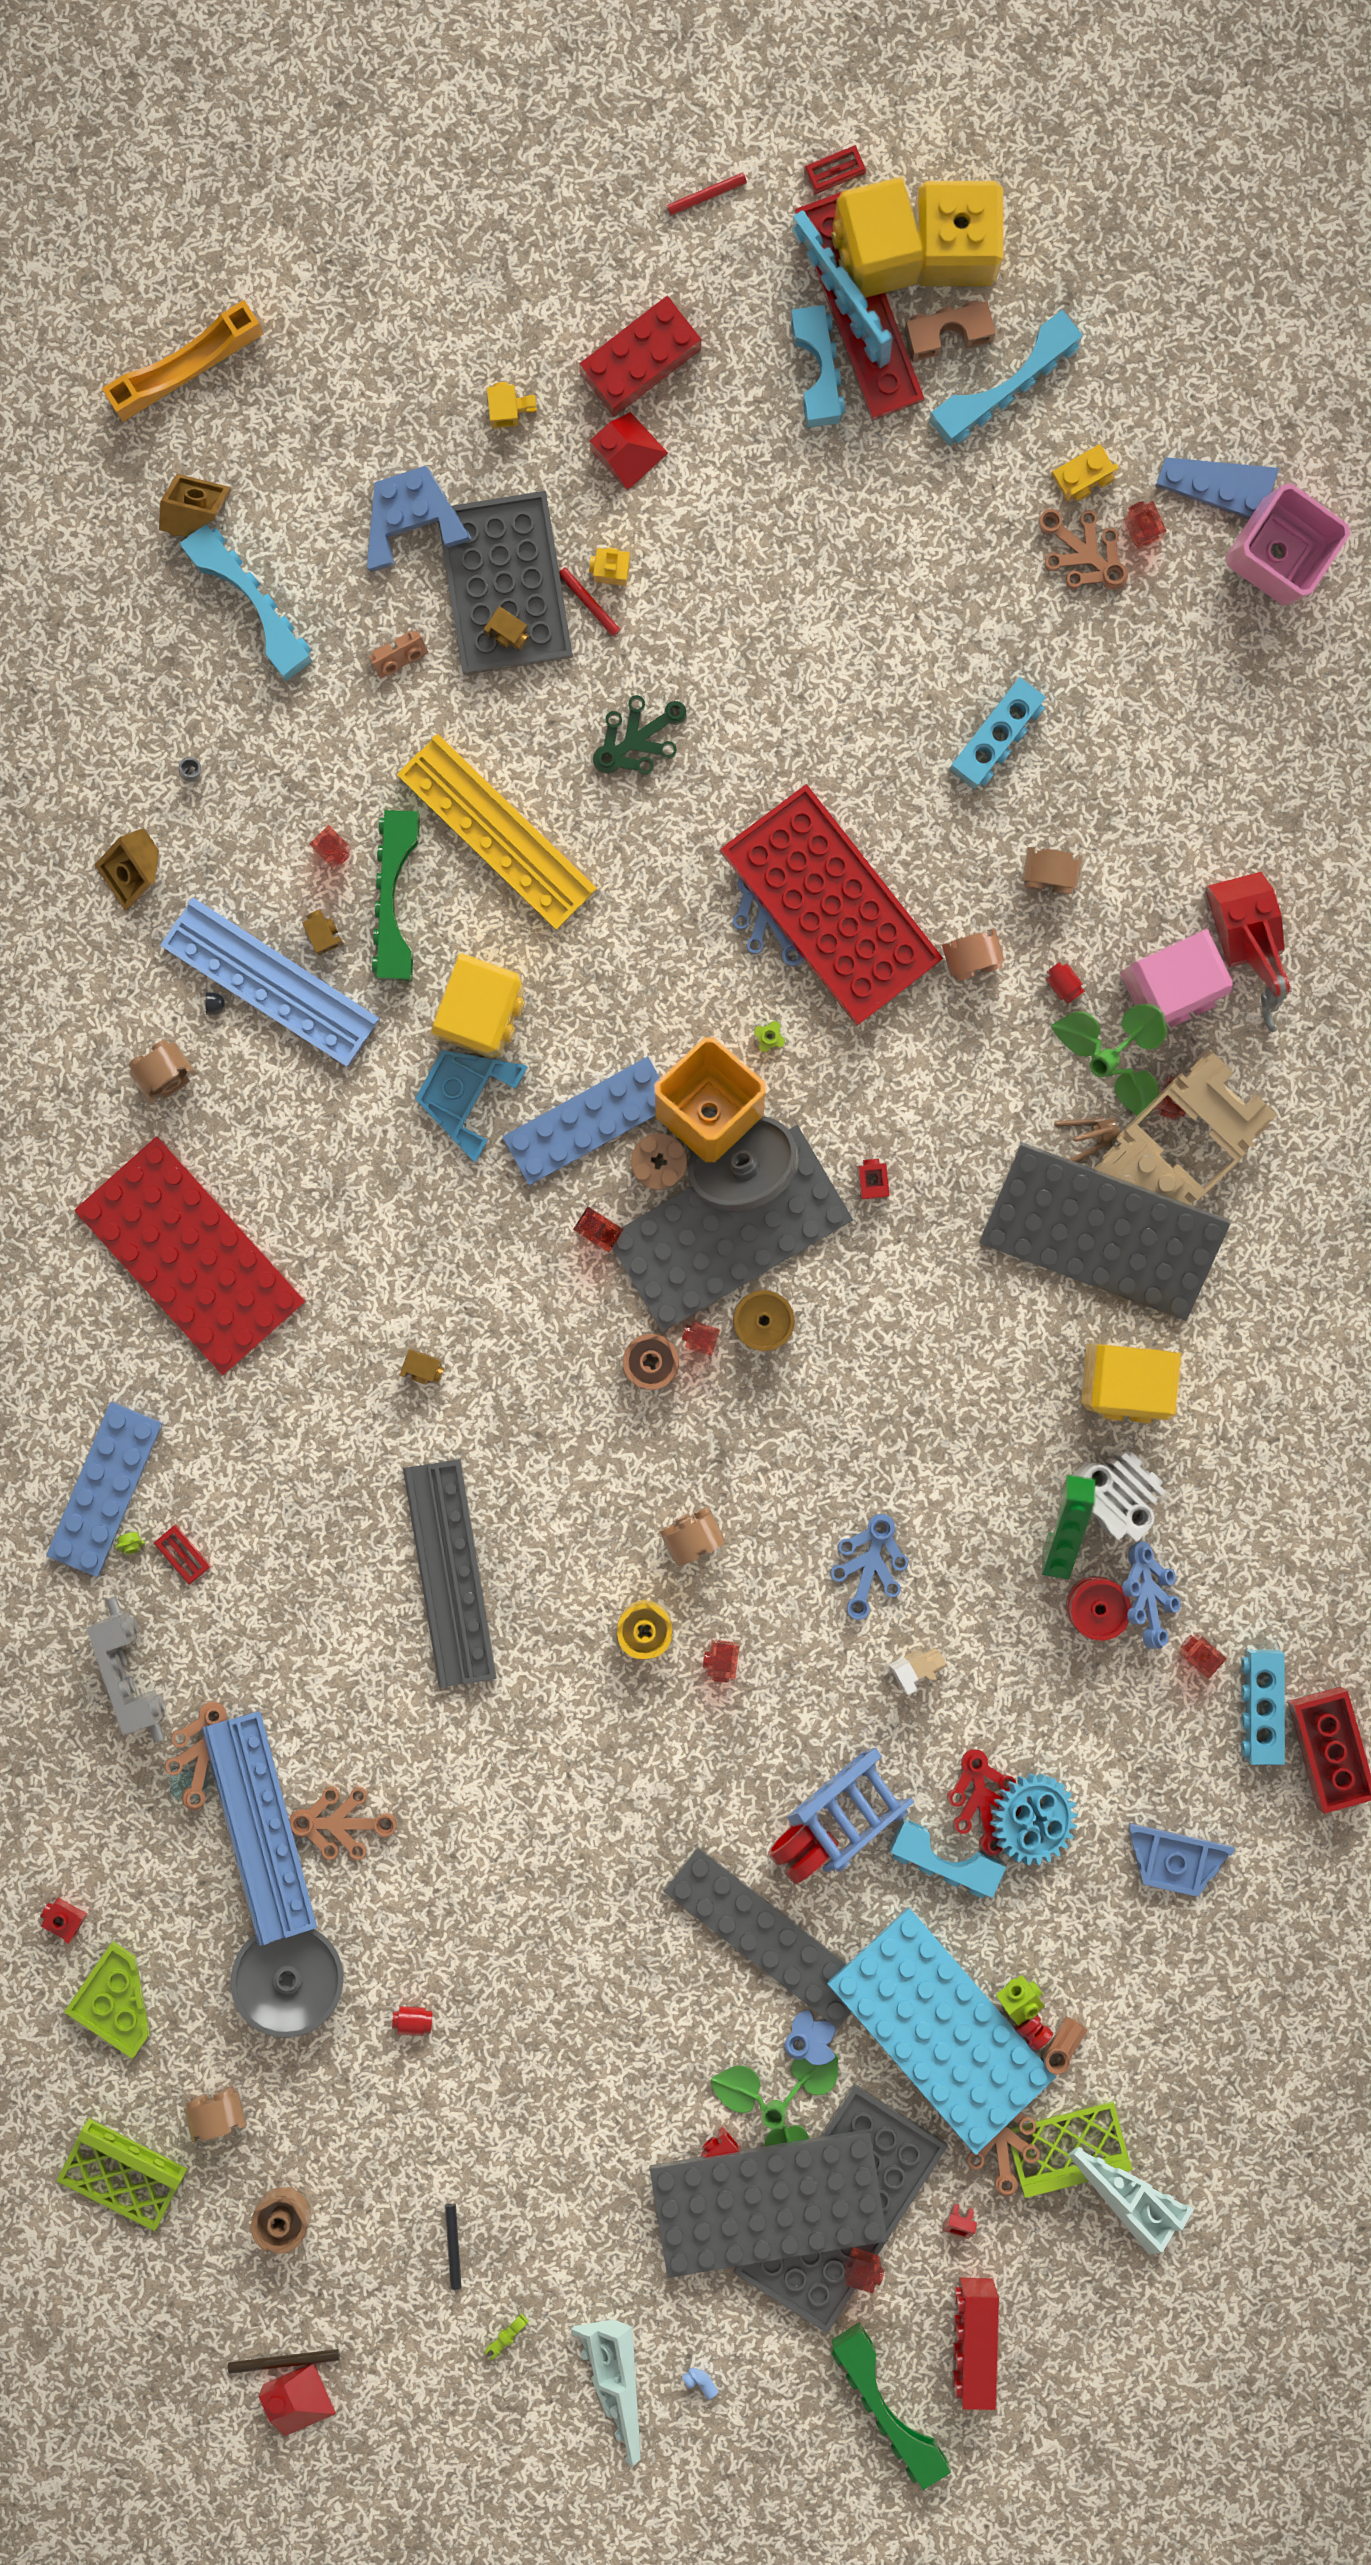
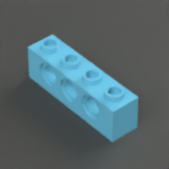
M1019 677L952 763L949 770L973 789H976L979 784L985 786L994 775L991 769L995 763L1002 764L1011 753L1008 747L1012 741L1015 740L1019 743L1028 731L1025 727L1026 723L1030 718L1036 721L1045 707L1042 703L1046 697ZM1013 707L1021 709L1023 718H1012L1009 710ZM996 729L1003 730L1006 734V740H995L992 732ZM976 752H986L989 755V762H978L975 757Z
M1246 1650V1657L1241 1659V1670L1243 1674H1246V1685L1241 1687L1242 1701H1246V1712H1242L1241 1715L1242 1729H1246V1740H1242L1241 1743L1242 1756L1246 1757V1761L1251 1765H1285V1653L1280 1650ZM1266 1672L1268 1674L1267 1683L1258 1686L1256 1683L1257 1676L1260 1673ZM1262 1700H1267L1268 1709L1264 1713H1257V1704ZM1262 1728H1267V1738L1263 1741H1257V1732Z

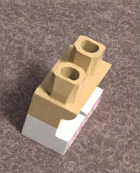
M934 1647L925 1653L917 1649L889 1664L901 1689L907 1695H910L917 1691L914 1682L925 1676L930 1680H937L934 1673L947 1667V1664L940 1651H937Z

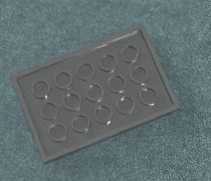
M546 491L451 506L471 536V541L448 548L444 545L440 522L438 521L463 675L573 658ZM499 606L527 625L529 639L521 650L518 648L515 650L510 645L508 648L501 646L494 640V634L491 638L485 636L484 627Z

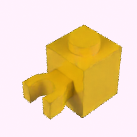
M498 382L493 384L492 387H487L492 429L519 426L518 413L537 412L535 395L516 398L515 385H509L507 382Z
M608 547L607 549L597 548L596 556L590 557L589 573H593L594 582L627 586L630 552L618 551V549Z

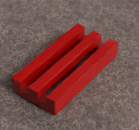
M856 145L804 166L805 173L808 175V180L813 187L815 195L866 174V168ZM849 156H854L853 160L814 175L813 171ZM856 165L858 166L857 168H855V169H853V170H850V171H848V172H845V173H843V174H841V175H838V176H836V177H833V178H831V179H829V180H826V181L821 182V183L818 184V181H820V180H823V179H825V178H828V177H830V176H832V175H835V174H837V173H840V172H842V171H844V170H847V169H849V168H852V167H854V166H856Z
M176 1524L154 1542V1545L188 1585L192 1584L212 1567ZM173 1533L202 1566L200 1569L172 1538L171 1535ZM165 1540L194 1572L192 1576L188 1574L163 1544Z

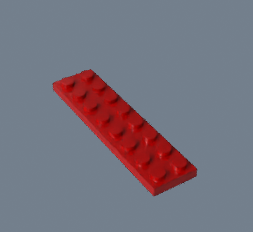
M842 192L796 208L794 211L795 215L802 210L805 212L822 238L823 244L821 247L823 249L830 248L835 256L834 259L838 268L839 259L841 258L839 250H835L833 245L832 232L834 231L832 226L837 200ZM818 265L814 267L871 420L873 421L924 402L921 387L886 294L882 293L865 298L867 303L865 310L868 313L874 311L879 318L882 333L887 330L892 337L890 362L880 368L876 361L872 363L864 350V347H866L862 337L856 338L850 327L851 319L847 313L843 315L835 302L837 296L833 290L828 291L821 280L823 273Z

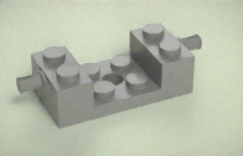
M117 1596L105 1600L111 1615L109 1616L110 1618L98 1621L86 1628L122 1735L149 1727L153 1743L165 1739L159 1724L161 1723L160 1719L164 1717L163 1712L166 1711L165 1702L161 1695L157 1696L156 1690L134 1697L133 1692H136L135 1683L131 1676L127 1677L124 1668L127 1665V1660L123 1650H118V1647L124 1646L136 1639L139 1626L134 1616L130 1617L129 1611L121 1612Z

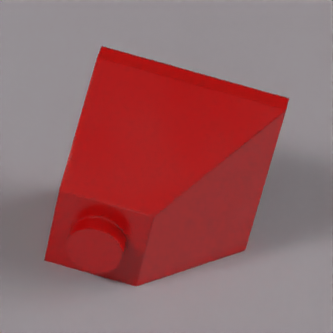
M631 412L609 422L589 441L590 451L627 491L668 454L663 446Z
M315 2364L305 2365L264 2383L258 2396L269 2422L284 2437L336 2414Z

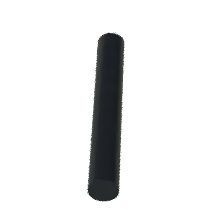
M453 2203L445 2205L450 2286L452 2290H459L462 2288L456 2204Z

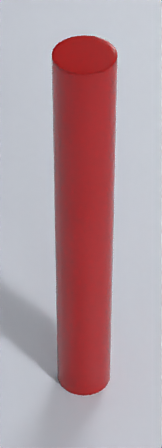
M742 172L666 205L670 216L746 184L745 174Z
M566 567L560 570V578L612 637L617 635L621 629Z

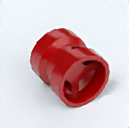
M1038 2014L1032 2019H1027L1019 2026L1016 2024L1014 2027L1019 2036L1025 2037L1028 2046L1033 2051L1042 2048L1053 2036L1050 2028L1043 2026Z

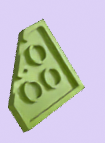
M112 1941L64 2013L131 2059L134 2058L150 2035L136 1956L115 1941Z

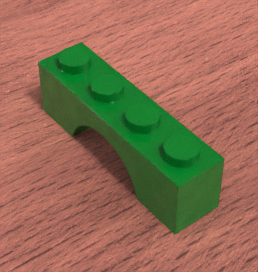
M1067 1474L1061 1492L1055 1529L1053 1533L1048 1532L1042 1551V1575L1070 1579L1095 1505V1479Z

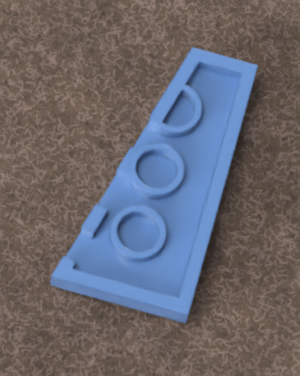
M1166 457L1155 486L1250 519L1262 499L1271 493L1279 468Z

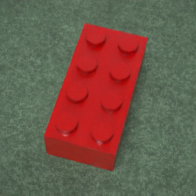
M667 295L580 362V375L612 416L615 417L701 350L702 339Z
M1339 1686L1287 1701L1316 1808L1326 1814L1371 1801V1772L1349 1692Z
M960 2277V2285L954 2289V2302L957 2304L958 2315H954L953 2320L957 2342H953V2360H956V2370L952 2371V2387L955 2388V2398L960 2399L962 2409L996 2410L999 2295L993 2278Z

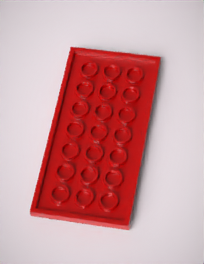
M807 784L719 850L856 1026L944 959Z
M158 1136L151 1140L74 1210L222 1376L306 1302L300 1293Z

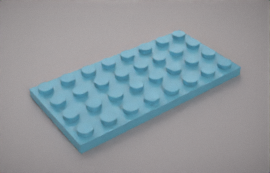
M906 1908L826 1983L975 2155L1056 2078L910 1908Z

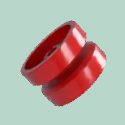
M1101 1576L1086 1577L1073 1585L1067 1595L1065 1606L1068 1620L1075 1629L1086 1637L1099 1641L1116 1638L1125 1631L1129 1624L1128 1611L1132 1608L1130 1598L1125 1596L1123 1588L1108 1578ZM1099 1604H1103L1100 1607L1101 1612H1095V1607Z
M804 1824L791 1826L776 1840L768 1851V1856L776 1865L787 1863L784 1874L793 1884L804 1881L830 1857L809 1826H804ZM826 1831L836 1847H838L839 1841L830 1831Z

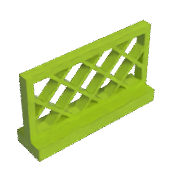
M1113 2101L1035 2121L1038 2130L1036 2133L1031 2134L1034 2137L1030 2144L1034 2145L1037 2139L1051 2147L1044 2161L1037 2160L1041 2166L1035 2175L1024 2176L1022 2166L1025 2159L1022 2157L1020 2161L1018 2150L1010 2144L1020 2186L1025 2198L1089 2182L1076 2164L1069 2166L1071 2158L1068 2156L1069 2153L1057 2147L1064 2132L1078 2140L1073 2150L1079 2147L1082 2142L1095 2150L1092 2155L1093 2157H1097L1098 2153L1105 2156L1101 2157V2159L1105 2160L1104 2163L1113 2168H1120L1125 2172L1133 2170ZM1109 2109L1112 2121L1106 2130L1093 2121L1099 2111ZM1092 2114L1090 2119H1087L1084 2115ZM1079 2117L1087 2122L1080 2137L1066 2129L1072 2118ZM1065 2121L1063 2126L1059 2125L1057 2122ZM1032 2122L1022 2124V2128L1025 2130H1029L1032 2127ZM1052 2124L1061 2129L1053 2144L1039 2136L1045 2125ZM1091 2125L1104 2132L1097 2147L1084 2140ZM1019 2126L1009 2128L1014 2133L1021 2132ZM1113 2126L1115 2128L1116 2136L1110 2133ZM1108 2135L1118 2141L1120 2153L1108 2155L1101 2150ZM1032 2149L1027 2150L1026 2156L1033 2158L1034 2155L1030 2154ZM1054 2150L1068 2157L1062 2168L1055 2169L1047 2164ZM1045 2167L1051 2170L1042 2173Z
M88 2118L56 2181L156 2231L188 2168ZM84 2143L92 2147L95 2156L83 2159L79 2149L81 2144ZM111 2157L117 2160L120 2168L107 2171L103 2159ZM97 2161L101 2174L90 2177L85 2164ZM79 2166L83 2179L76 2181L66 2176L69 2169ZM134 2170L141 2172L145 2181L132 2184L128 2172ZM122 2174L126 2186L114 2189L110 2177ZM104 2179L108 2191L103 2193L95 2191L92 2182ZM162 2183L171 2189L168 2194L157 2197L153 2185ZM147 2187L151 2199L139 2202L135 2190ZM129 2192L133 2204L125 2206L119 2203L117 2195ZM154 2204L157 2213L155 2221L144 2216L142 2207Z

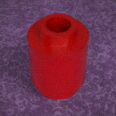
M1058 962L1046 971L1049 977L1045 980L1058 998L1064 1000L1066 1004H1069L1085 992L1081 986L1083 985L1082 981L1068 963L1063 966Z
M399 2006V2012L393 2011L392 2029H397V2035L424 2036V2033L431 2034L432 2011H427L425 2007Z

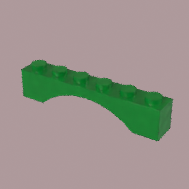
M384 810V818H379V834H383V845H378L377 860L382 862V871L376 875V890H381L380 901H375V918H379V929H374L373 944L378 945V955L373 956L372 973H377L376 977L379 980L412 982L414 954L405 943L398 928L395 916L394 895L401 868L409 854L419 844L420 814L418 811Z
M858 2322L833 2338L831 2354L839 2367L844 2365L848 2372L846 2378L854 2390L858 2388L863 2395L861 2401L868 2413L873 2411L878 2419L875 2422L879 2431L884 2437L888 2435L893 2442L890 2445L898 2460L903 2458L908 2467L905 2470L914 2484L918 2482L921 2488L925 2490L950 2474L949 2461L935 2439L920 2434L905 2425L886 2405L876 2382L875 2345L862 2324Z

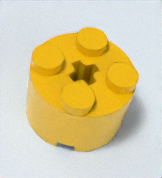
M640 1600L630 1604L623 1610L617 1623V1638L621 1648L629 1656L636 1659H652L664 1653L670 1645L673 1633L672 1621L666 1609L660 1604L653 1601ZM639 1625H650V1635L647 1633L639 1634Z

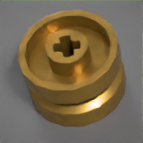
M768 1290L753 1291L743 1297L735 1307L733 1315L734 1331L740 1341L751 1349L759 1351L775 1350L785 1344L793 1333L795 1325L794 1311L787 1299L776 1292ZM762 1315H766L769 1318V1323L766 1326L759 1324V1317Z

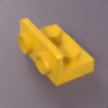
M1098 444L1053 470L1051 475L1067 502L1073 499L1079 502L1092 493L1090 489L1097 485L1103 488L1115 480L1114 476L1119 467L1117 463L1114 465L1111 463L1102 445Z

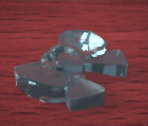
M173 1766L171 1771H175L178 1766ZM182 1769L177 1775L169 1774L170 1793L177 1799L180 1798L184 1785L191 1787L194 1770ZM208 1769L206 1770L202 1788L204 1794H206V1788L209 1784ZM195 1794V1799H199L198 1794Z

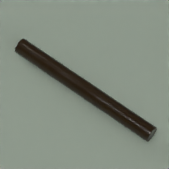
M339 2349L233 2361L228 2362V2373L340 2361Z

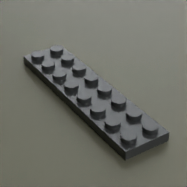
M697 1847L665 1887L664 1893L838 2029L851 2011L826 1983L847 1963L700 1847Z

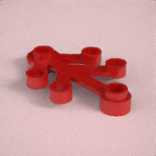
M971 1749L962 1756L961 1767L963 1772L955 1787L947 1793L948 1803L960 1807L966 1800L964 1794L971 1780L973 1782L974 1791L961 1814L954 1819L953 1829L961 1834L968 1833L972 1827L970 1820L978 1808L984 1832L979 1839V1848L984 1854L996 1856L1001 1853L1003 1848L996 1846L993 1850L990 1848V1843L993 1840L998 1842L1001 1839L992 1835L995 1827L990 1824L993 1821L990 1804L999 1809L995 1799L1003 1800V1798L986 1787L984 1776L997 1783L1000 1790L1003 1789L1008 1792L1010 1788H1004V1781L1009 1779L1016 1784V1780L1012 1776L1003 1775L990 1767L984 1752ZM974 1759H978L979 1765L974 1769L972 1762ZM958 1793L960 1798L958 1802L954 1803L953 1795ZM1021 1806L1016 1809V1817L1021 1812ZM964 1820L965 1828L960 1830L959 1823Z

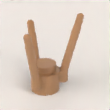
M1104 1116L1094 1119L1065 1120L1054 1123L1056 1127L1095 1125L1092 1126L1091 1132L1073 1138L1075 1142L1093 1137L1096 1142L1100 1141V1143L1070 1159L1076 1163L1104 1147L1111 1146L1112 1140H1116V1137L1119 1135V1129L1113 1117L1106 1120Z

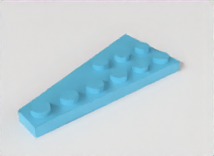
M803 210L793 216L794 227L791 228L796 240L799 243L804 242L809 250L806 252L810 263L813 267L818 265L823 273L821 280L828 291H834L837 296L835 302L838 309L843 315L848 314L852 321L850 323L851 330L857 339L862 337L866 344L864 350L872 363L876 361L880 368L890 362L891 335L887 330L882 333L879 318L874 311L868 313L865 310L867 308L865 298L842 266L838 268L834 259L835 256L830 248L823 249L821 247L823 241L819 232Z

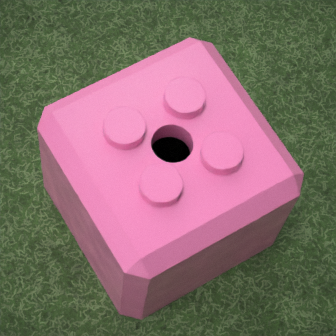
M1282 485L1262 499L1225 556L1226 563L1229 568L1282 606L1290 605L1312 594L1350 536L1349 525L1295 485ZM1273 544H1278L1282 547L1283 556L1281 559H1277L1271 554Z
M1208 929L1141 959L1119 972L1134 1005L1150 1004L1158 1007L1164 1014L1166 1024L1169 1023L1171 1028L1190 1019L1189 1013L1193 1011L1197 1016L1216 1007L1215 1001L1230 994L1233 982Z

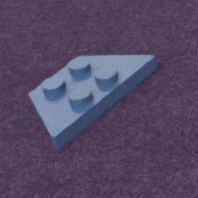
M1133 1823L1128 1825L1141 1881L1144 1885L1198 1897L1205 1889L1207 1882L1218 1873L1222 1863L1235 1851V1848L1231 1845Z

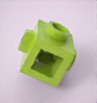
M1023 1975L1010 1980L1006 1987L995 1994L1018 2026L1027 2019L1034 2018L1045 2007L1039 1998L1043 1995L1034 1980L1029 1983Z

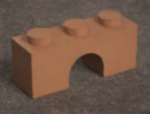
M978 300L965 303L961 308L952 309V307H945L933 315L917 314L912 316L909 321H906L904 329L912 362L939 356L941 351L939 336L949 330L956 331L962 336L966 349L992 343L996 333L988 301L980 303Z

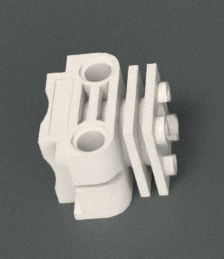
M1116 1450L1113 1453L1120 1462L1112 1458H1108L1105 1461L1113 1469L1112 1471L1097 1462H1087L1082 1465L1073 1476L1091 1479L1095 1471L1100 1472V1479L1095 1483V1505L1092 1511L1100 1526L1117 1540L1126 1535L1127 1537L1131 1536L1137 1542L1154 1523V1513L1142 1499L1144 1498L1154 1504L1158 1499L1149 1491L1151 1490L1162 1496L1166 1492L1160 1487L1163 1481L1153 1472L1144 1471L1140 1467L1143 1462L1135 1454L1127 1450L1125 1452ZM1139 1510L1140 1516L1138 1520L1132 1522V1514Z

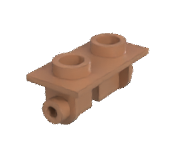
M410 630L408 633L395 639L394 641L398 648L393 650L388 643L375 651L373 650V654L368 656L380 679L395 673L403 666L417 661L429 653L417 630L414 632Z

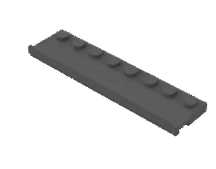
M461 1459L403 1468L439 1688L496 1679L497 1675Z

